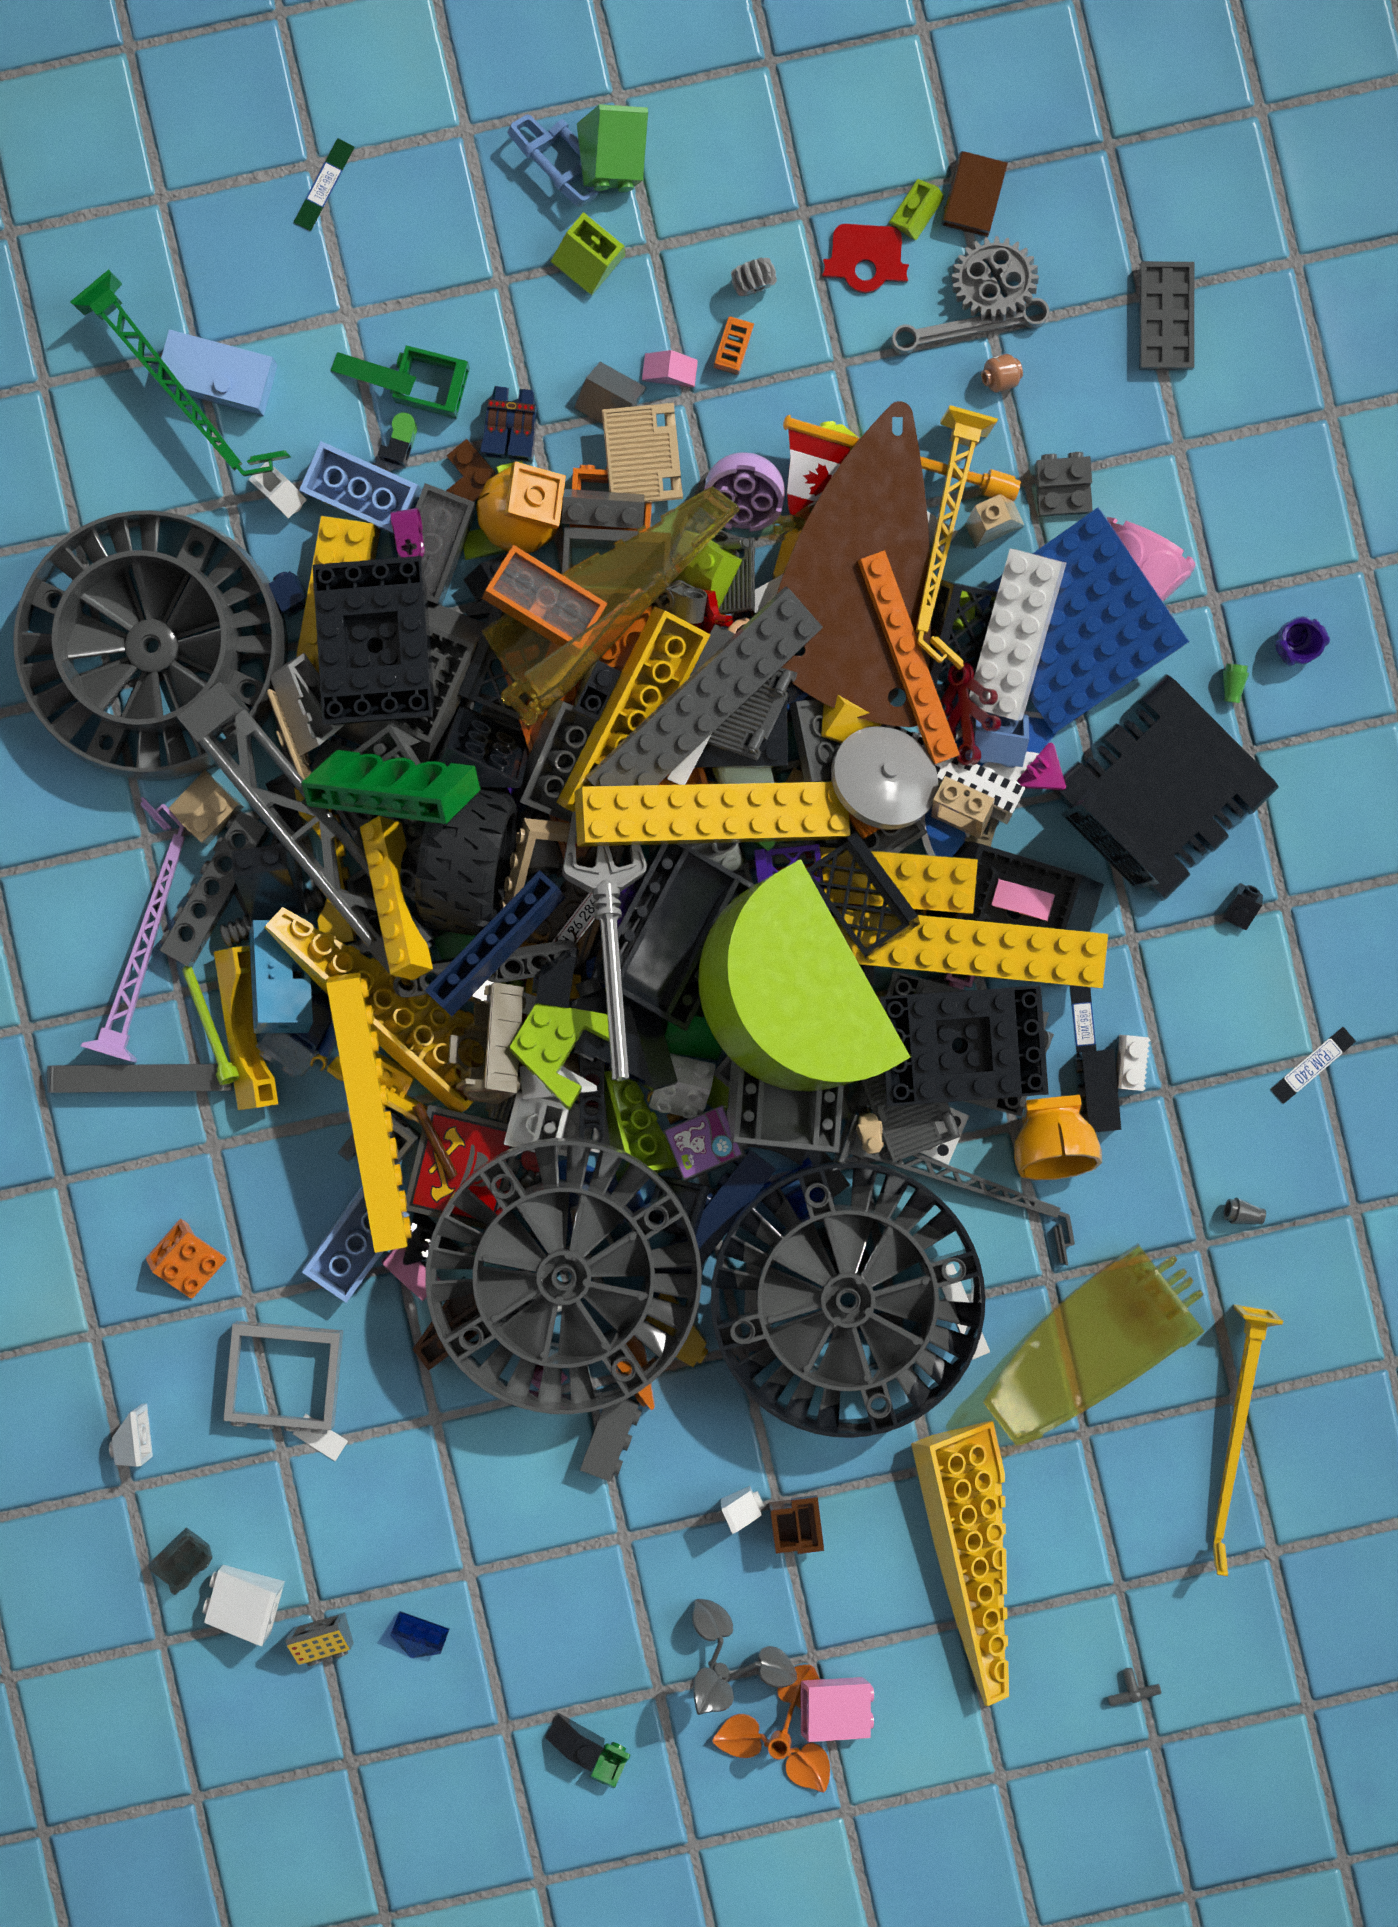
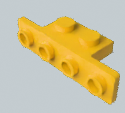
M375 1051L376 1058H381L384 1071L383 1078H380V1084H386L388 1093V1105L384 1106L391 1107L403 1114L405 1118L419 1123L412 1107L420 1102L407 1095L415 1077L398 1063ZM337 1056L328 1066L327 1072L336 1079L344 1081L340 1057ZM422 1104L423 1107L425 1108L426 1112H427V1108H428V1107L425 1106L424 1104Z

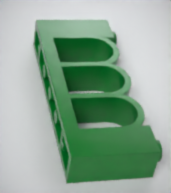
M336 750L301 782L307 806L442 824H447L480 791L476 769L472 765L451 763L447 767L441 762H424L415 765V762L408 758H393L383 761L380 756L375 754L360 755L359 752Z

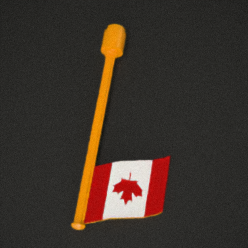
M787 415L783 421L784 430L788 429L790 447L787 484L788 508L790 514L808 519L811 513L808 512L811 503L819 499L826 485L850 452V447L853 448L860 438L791 418V415ZM920 456L922 469L946 476L948 464ZM993 469L983 474L968 471L966 482L979 485V488L982 489V495L993 498L1001 494L1012 501H1015L1021 481L1015 479V476Z

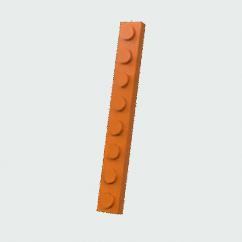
M885 550L858 560L928 754L934 764L960 755L922 650L917 643L914 628Z

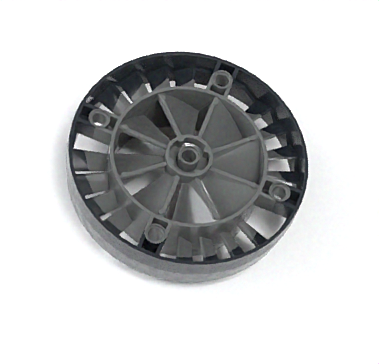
M841 1161L810 1166L775 1181L761 1191L747 1204L728 1230L718 1252L711 1282V1311L716 1340L729 1370L740 1386L756 1403L781 1421L801 1430L830 1437L855 1438L886 1433L911 1423L933 1409L952 1391L969 1367L977 1350L985 1317V1285L980 1260L973 1242L957 1216L936 1194L915 1179L896 1170L864 1162ZM853 1169L851 1205L833 1204L824 1171ZM877 1173L884 1174L886 1176L875 1209H871L869 1204ZM799 1179L808 1213L800 1217L796 1215L781 1190V1187ZM909 1185L915 1191L896 1220L891 1218V1215ZM815 1187H820L824 1190V1197L819 1201H813L809 1197L810 1191ZM761 1201L785 1227L780 1233L755 1210V1207ZM936 1205L941 1211L912 1236L909 1231ZM874 1220H876L886 1228L863 1272L859 1274L857 1271ZM814 1221L824 1222L839 1270L838 1273L835 1272L813 1224ZM739 1226L770 1245L767 1252L765 1253L736 1237L735 1234ZM956 1232L963 1250L928 1259L924 1252L925 1249L951 1233ZM725 1256L760 1267L759 1274L754 1275L723 1267ZM776 1262L823 1287L821 1289L770 1266ZM919 1262L922 1277L873 1291V1286ZM950 1262L959 1263V1271L954 1275L947 1274L945 1270ZM971 1279V1302L939 1301L938 1288ZM719 1288L756 1290L758 1310L722 1320L719 1307ZM849 1292L855 1295V1300L851 1305L840 1303V1298L844 1293ZM822 1308L820 1311L775 1328L772 1326V1323ZM877 1309L915 1321L916 1324L910 1333L874 1314L873 1310ZM937 1319L967 1326L965 1334L938 1326L936 1321ZM741 1323L747 1324L750 1327V1332L745 1336H739L735 1332L737 1325ZM834 1325H837L820 1366L814 1364ZM859 1325L876 1363L871 1365L867 1363L856 1328ZM767 1340L769 1345L741 1362L737 1360L732 1348L755 1341ZM930 1342L954 1355V1358L949 1363L927 1349L926 1346ZM778 1357L783 1364L760 1387L753 1378ZM914 1362L935 1381L929 1388L911 1369L910 1366ZM796 1374L802 1379L788 1405H785L778 1398L793 1375ZM894 1378L897 1379L910 1402L896 1409H893L886 1385L887 1382ZM816 1385L824 1388L818 1416L807 1414ZM861 1390L868 1417L839 1419L840 1392ZM875 1398H883L885 1406L880 1410H875L871 1407V1402Z

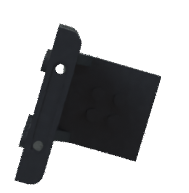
M1167 674L1162 676L1138 700L1156 721L1143 709L1138 708L1135 711L1136 715L1148 729L1143 733L1134 722L1127 719L1123 724L1137 739L1135 740L1122 726L1116 723L1100 740L1118 758L1101 745L1097 750L1110 766L1104 770L1095 759L1089 757L1086 760L1087 765L1099 776L1098 778L1082 763L1077 761L1063 774L1066 788L1064 790H1052L1068 806L1061 815L1136 890L1148 887L1161 901H1165L1191 875L1174 855L1176 854L1186 865L1192 867L1195 864L1194 860L1182 847L1188 843L1202 856L1207 852L1194 835L1211 852L1217 850L1229 838L1227 832L1216 822L1217 820L1228 830L1233 826L1231 820L1220 811L1224 805L1235 816L1241 818L1244 815V811L1232 798L1249 814H1253L1279 788L1276 781L1176 680Z

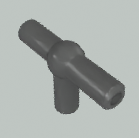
M1125 1668L1122 1672L1128 1691L1108 1696L1107 1699L1109 1706L1112 1707L1128 1702L1137 1703L1141 1699L1160 1695L1162 1692L1159 1684L1138 1689L1133 1669Z

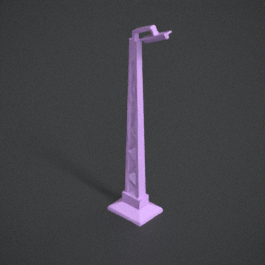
M143 797L141 798L143 800L141 806L163 830L168 828L172 830V827L160 816L159 812L162 809L180 826L178 834H174L106 1026L101 1028L98 1040L81 1044V1047L131 1062H136L137 1058L126 1049L130 1035L127 1034L185 837L182 836L185 827L168 807L162 804L155 810ZM166 882L165 889L162 886V883ZM159 891H161L162 896L157 899ZM160 903L158 912H156L154 906ZM152 914L155 920L148 924L150 916ZM153 927L149 939L145 931ZM142 939H144L147 947L139 951ZM145 954L140 969L136 958ZM134 966L139 976L128 982L130 973ZM136 984L132 1000H130L124 990ZM123 997L129 1009L116 1014ZM126 1016L122 1033L111 1030L115 1020Z

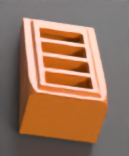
M731 316L728 317L714 361V368L736 375L740 374L754 323ZM732 325L747 329L746 334L731 330ZM731 335L744 340L743 343L729 340L728 337ZM726 345L739 348L740 352L728 350L725 347ZM723 354L737 358V362L722 358Z

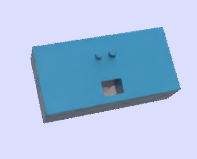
M253 920L249 930L254 1033H308L313 1023L310 976L264 928L270 920Z

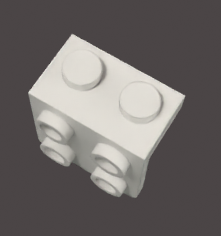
M670 1054L678 1082L675 1085L654 1090L649 1105L650 1108L662 1113L683 1116L687 1119L703 1114L711 1091L716 1064Z

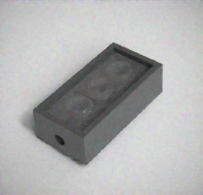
M425 483L416 508L420 511L423 527L422 534L425 554L422 558L427 600L442 605L476 515L477 503ZM409 543L410 547L405 549V551L412 555V550L417 549V547Z

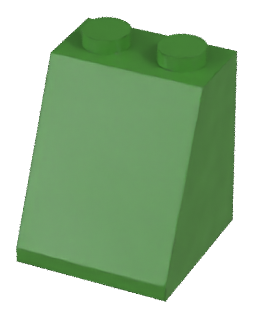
M599 104L577 123L584 187H594L596 191L617 188L619 192H629L643 181L648 107Z

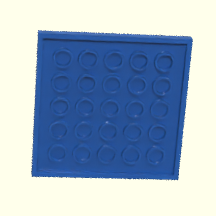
M1099 507L1032 553L1066 562L1029 698L1054 734L1190 642ZM1002 575L984 587V589L998 591ZM986 596L978 602L982 611L989 607L991 596Z

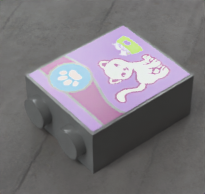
M721 1105L663 1130L683 1180H693L747 1156L745 1150L748 1149L747 1144L732 1143L726 1106Z

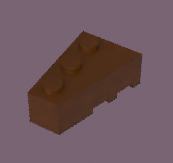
M474 1294L449 1299L443 1304L444 1312L453 1330L479 1314ZM431 1322L413 1348V1351L428 1371L449 1356L438 1337L433 1322ZM468 1330L464 1333V1336L469 1341L478 1333L474 1330Z

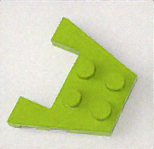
M536 1003L510 1045V1052L533 1075L535 1074L540 1079L545 1088L551 1094H554L566 1109L570 1110L581 1092L582 1086L558 1074L583 1030H587L609 1042L608 1016L603 1013Z

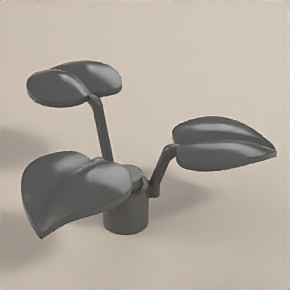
M696 1599L693 1602L692 1621L696 1632L705 1640H718L712 1659L708 1662L709 1668H702L694 1678L693 1694L698 1715L709 1712H721L728 1709L734 1699L733 1690L728 1682L753 1668H760V1679L772 1687H787L797 1680V1672L789 1657L781 1649L773 1646H767L759 1652V1662H754L730 1674L728 1667L723 1663H717L716 1660L724 1642L723 1637H729L733 1633L731 1617L723 1607L713 1601Z

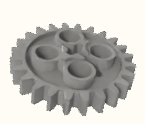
M996 236L994 243H990L986 237L984 245L981 246L975 241L974 250L966 247V256H958L959 264H954L955 274H952V282L955 283L953 284V293H957V302L963 301V310L971 307V316L980 312L981 320H984L987 315H991V320L994 322L996 315H1000L1003 321H1005L1006 313L1009 312L1013 317H1016V308L1024 311L1025 302L1032 303V294L1037 293V286L1035 284H1038L1039 276L1036 275L1038 273V266L1033 265L1034 256L1027 257V248L1019 251L1018 241L1013 246H1010L1009 238H1006L1004 243H1000L999 237ZM998 260L1006 261V263L1002 265L996 264L995 262ZM984 261H987V262L989 263L990 268L987 266V264H986ZM974 272H980L983 275L975 277L971 274ZM1015 281L1019 284L1017 286H1010L1007 283ZM1000 289L1007 296L1006 298L1002 296ZM987 293H992L995 295V297L986 298L984 297V295Z

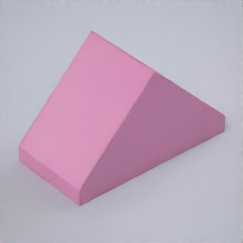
M673 350L646 353L642 381L695 387L698 360Z

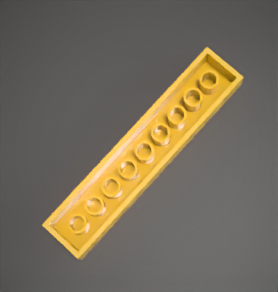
M832 782L581 787L574 791L577 846L840 840L850 836L849 812L839 801Z
M837 908V910H838V911L840 912V914L842 915V910H843V909ZM847 910L845 921L848 924L859 925L862 912ZM866 913L863 926L878 928L881 915ZM918 915L920 921L918 926L912 930L910 928L865 958L834 916L836 924L859 965L1103 988L1108 934ZM885 916L882 929L894 930L901 923L896 917ZM853 930L857 936L858 930ZM862 931L860 941L865 948L876 942L877 933Z
M361 972L328 977L326 982L374 1252L407 1247V1240L412 1238L410 1217H404L403 1213L407 1212V1200L405 1190H399V1185H402L403 1178L400 1164H395L394 1159L398 1158L395 1137L390 1138L389 1132H393L391 1111L385 1112L384 1105H388V1093L386 1084H380V1078H383L384 1071L381 1058H376L375 1051H379L377 1032H371L370 1024H374L372 1004L366 1005L365 997H369L370 994L367 977L362 978Z

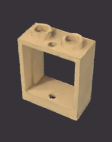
M945 776L933 799L931 817L980 839L992 816L995 798ZM969 791L970 795L965 796L964 792Z

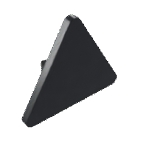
M414 1212L411 1224L412 1238L407 1240V1247L402 1261L405 1266L427 1260L429 1245L436 1224L427 1215ZM441 1236L439 1248L452 1251L459 1250V1247L450 1238Z

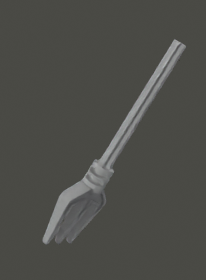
M574 811L571 817L562 874L567 881L589 893H593V898L597 900L593 904L594 908L598 909L594 913V918L599 920L601 925L612 1080L623 1081L624 1079H629L617 931V920L622 917V912L617 908L621 905V901L616 898L620 896L621 891L642 878L647 866L640 845H629L631 864L617 867L614 865L609 846H597L594 868L577 865L575 846L577 832L576 814Z

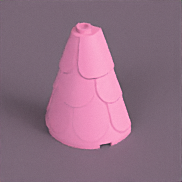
M1106 517L1163 602L1190 578L1196 564L1192 557L1188 556L1185 559L1182 556L1183 549L1142 526L1128 521L1120 525L1116 524V518Z

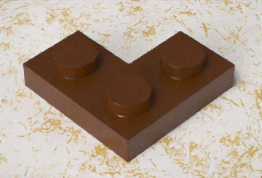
M466 439L447 455V458L463 477L446 491L476 503L488 479L495 476L496 472Z

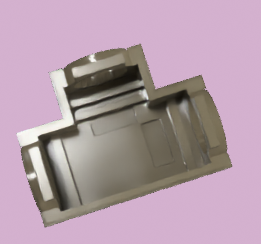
M496 982L491 985H485L484 995H490V1002L471 996L467 1001L474 1002L473 1023L464 1028L462 1036H449L447 1064H453L461 1071L462 1081L456 1084V1090H462L464 1095L468 1097V1100L499 1104L516 1094L520 1088L521 1077L518 1075V1065L521 1062L510 1052V1045L524 1024L521 1022L522 1009H525L526 998L523 997L524 987ZM472 1039L482 1046L485 1056L482 1065L475 1068L468 1067L461 1062L458 1048L463 1040Z

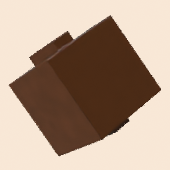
M817 1495L769 1502L776 1554L797 1551V1554L824 1551Z

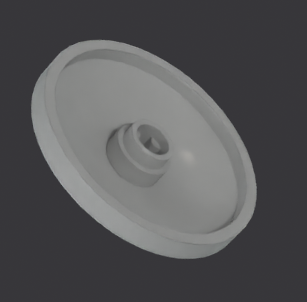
M876 726L856 731L842 743L832 762L831 779L839 801L855 818L876 828L901 829L916 823L931 808L933 799L938 791L937 771L930 755L918 741L897 729Z

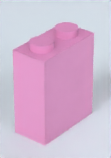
M863 1677L801 1681V1736L808 1742L871 1738V1729L874 1727V1717L871 1712L874 1689L871 1683Z

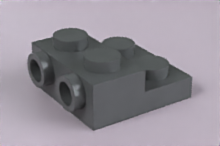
M1072 452L1067 454L1068 458L1057 459V454H1045L1041 456V460L1036 461L1034 467L1038 517L1089 514L1093 511L1090 456L1084 457L1083 452Z

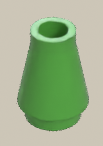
M1226 663V669L1223 670L1224 701L1240 703L1241 695L1249 676L1247 672L1248 666Z

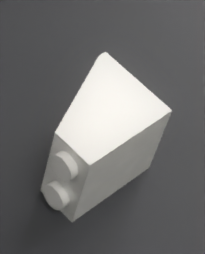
M222 1565L218 1572H213L209 1587L213 1588L211 1598L207 1597L202 1611V1613L206 1614L204 1623L262 1646L271 1634L285 1581Z

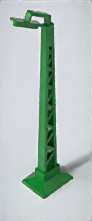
M109 269L70 301L84 316L94 311L101 320L104 319L234 471L237 469L243 476L272 472L274 470L273 461L291 458L286 450L250 456V460H247V463L254 465L269 462L268 467L246 471L241 468L243 463L122 308V302L115 294L122 285V282ZM116 308L119 310L117 326L108 318V315ZM125 319L135 332H123ZM127 339H139L138 351ZM145 345L155 358L144 357ZM148 363L159 364L158 374ZM165 371L172 380H164ZM168 386L176 387V396ZM182 393L188 401H181ZM186 407H192V414ZM197 413L203 420H197ZM202 426H207V432Z

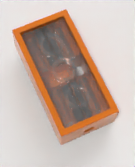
M515 545L510 549L482 597L485 601L574 656L579 652L608 604Z

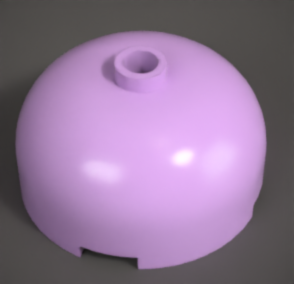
M747 452L730 454L720 459L707 475L704 487V507L716 523L727 529L732 530V527L750 529L749 532L762 530L773 524L781 514L785 492L782 476L773 463L760 455Z

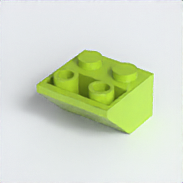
M583 212L566 232L551 259V263L592 296L625 257V246Z

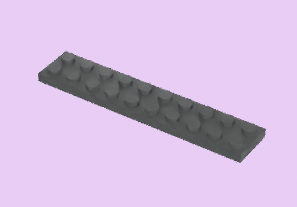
M785 586L585 777L594 786L658 785L823 627L794 593Z

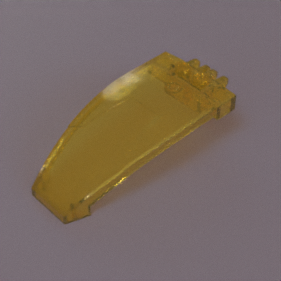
M1137 1243L1074 1290L1026 1338L999 1374L983 1400V1403L1016 1446L1042 1438L1044 1433L1114 1394L1205 1332L1188 1309L1190 1305L1203 1296V1292L1200 1289L1194 1291L1182 1301L1178 1294L1189 1288L1193 1283V1279L1188 1277L1173 1288L1172 1285L1182 1279L1187 1274V1271L1184 1268L1179 1269L1167 1279L1162 1275V1272L1172 1267L1177 1261L1174 1255L1156 1266L1139 1243Z

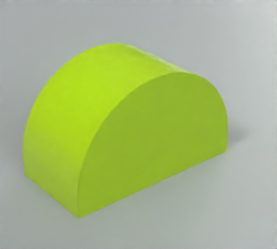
M801 859L747 889L730 902L713 924L702 950L698 978L702 1009L713 1036L726 1054L739 1067L755 1078L779 1088L795 1091H819L879 1075L910 1058L909 1053Z

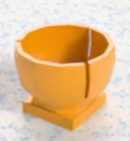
M515 461L511 467L488 479L477 500L476 509L478 524L489 541L508 553L512 546L515 545L528 554L537 551L552 541L562 521V501L566 475Z
M1080 1095L1026 1100L1022 1114L1023 1128L1014 1144V1160L1021 1177L1032 1180H1057L1082 1175L1093 1171V1169L1102 1164V1149L1093 1127L1079 1114L1082 1105Z

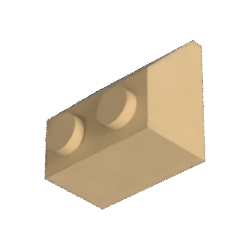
M204 770L168 809L201 843L208 845L224 829L233 814L237 815L244 806L210 773Z

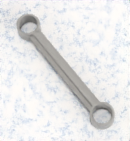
M1032 298V303H1025L1024 311L1019 308L1016 309V317H1013L1009 312L1006 313L1005 321H1003L1000 315H996L995 321L992 322L991 315H987L984 320H981V316L920 329L904 324L897 327L893 332L891 344L898 354L908 355L916 349L917 345L1020 324L1035 329L1041 327L1046 322L1049 316V307L1044 300ZM1031 305H1038L1044 311V318L1037 322L1031 321L1026 315V309ZM907 331L914 336V345L912 347L902 348L897 344L895 338L900 332Z

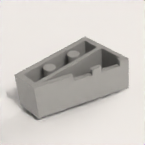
M305 653L286 663L270 675L300 756L318 747L346 725L323 726L320 676Z

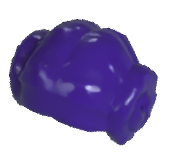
M1304 616L1296 617L1280 628L1278 632L1279 639L1275 642V648L1282 661L1289 667L1295 664H1307L1323 653L1325 646L1330 643V637L1325 627L1317 619L1311 620Z

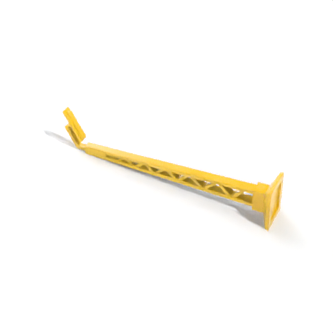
M949 405L940 420V424L952 429L950 437L952 446L916 632H919L917 643L938 663L947 658L960 670L964 666L963 660L939 637L932 636L929 642L944 655L941 657L923 640V635L927 634L974 448L979 443L980 436L988 437L998 418ZM958 443L969 446L968 451L956 456ZM966 459L962 472L956 463ZM953 472L959 482L950 486ZM958 489L956 500L954 503L953 499L949 494L954 490ZM947 503L948 507L952 512L944 515ZM951 519L949 528L947 529L943 522ZM942 532L945 539L939 541L940 533ZM944 545L943 552L941 553L938 548ZM935 558L939 561L936 565H934ZM938 569L937 576H935L933 572Z
M1234 1304V1309L1246 1320L1244 1327L1246 1336L1213 1533L1214 1566L1217 1575L1227 1577L1225 1544L1221 1540L1224 1537L1262 1340H1265L1267 1327L1282 1325L1284 1322L1272 1310Z

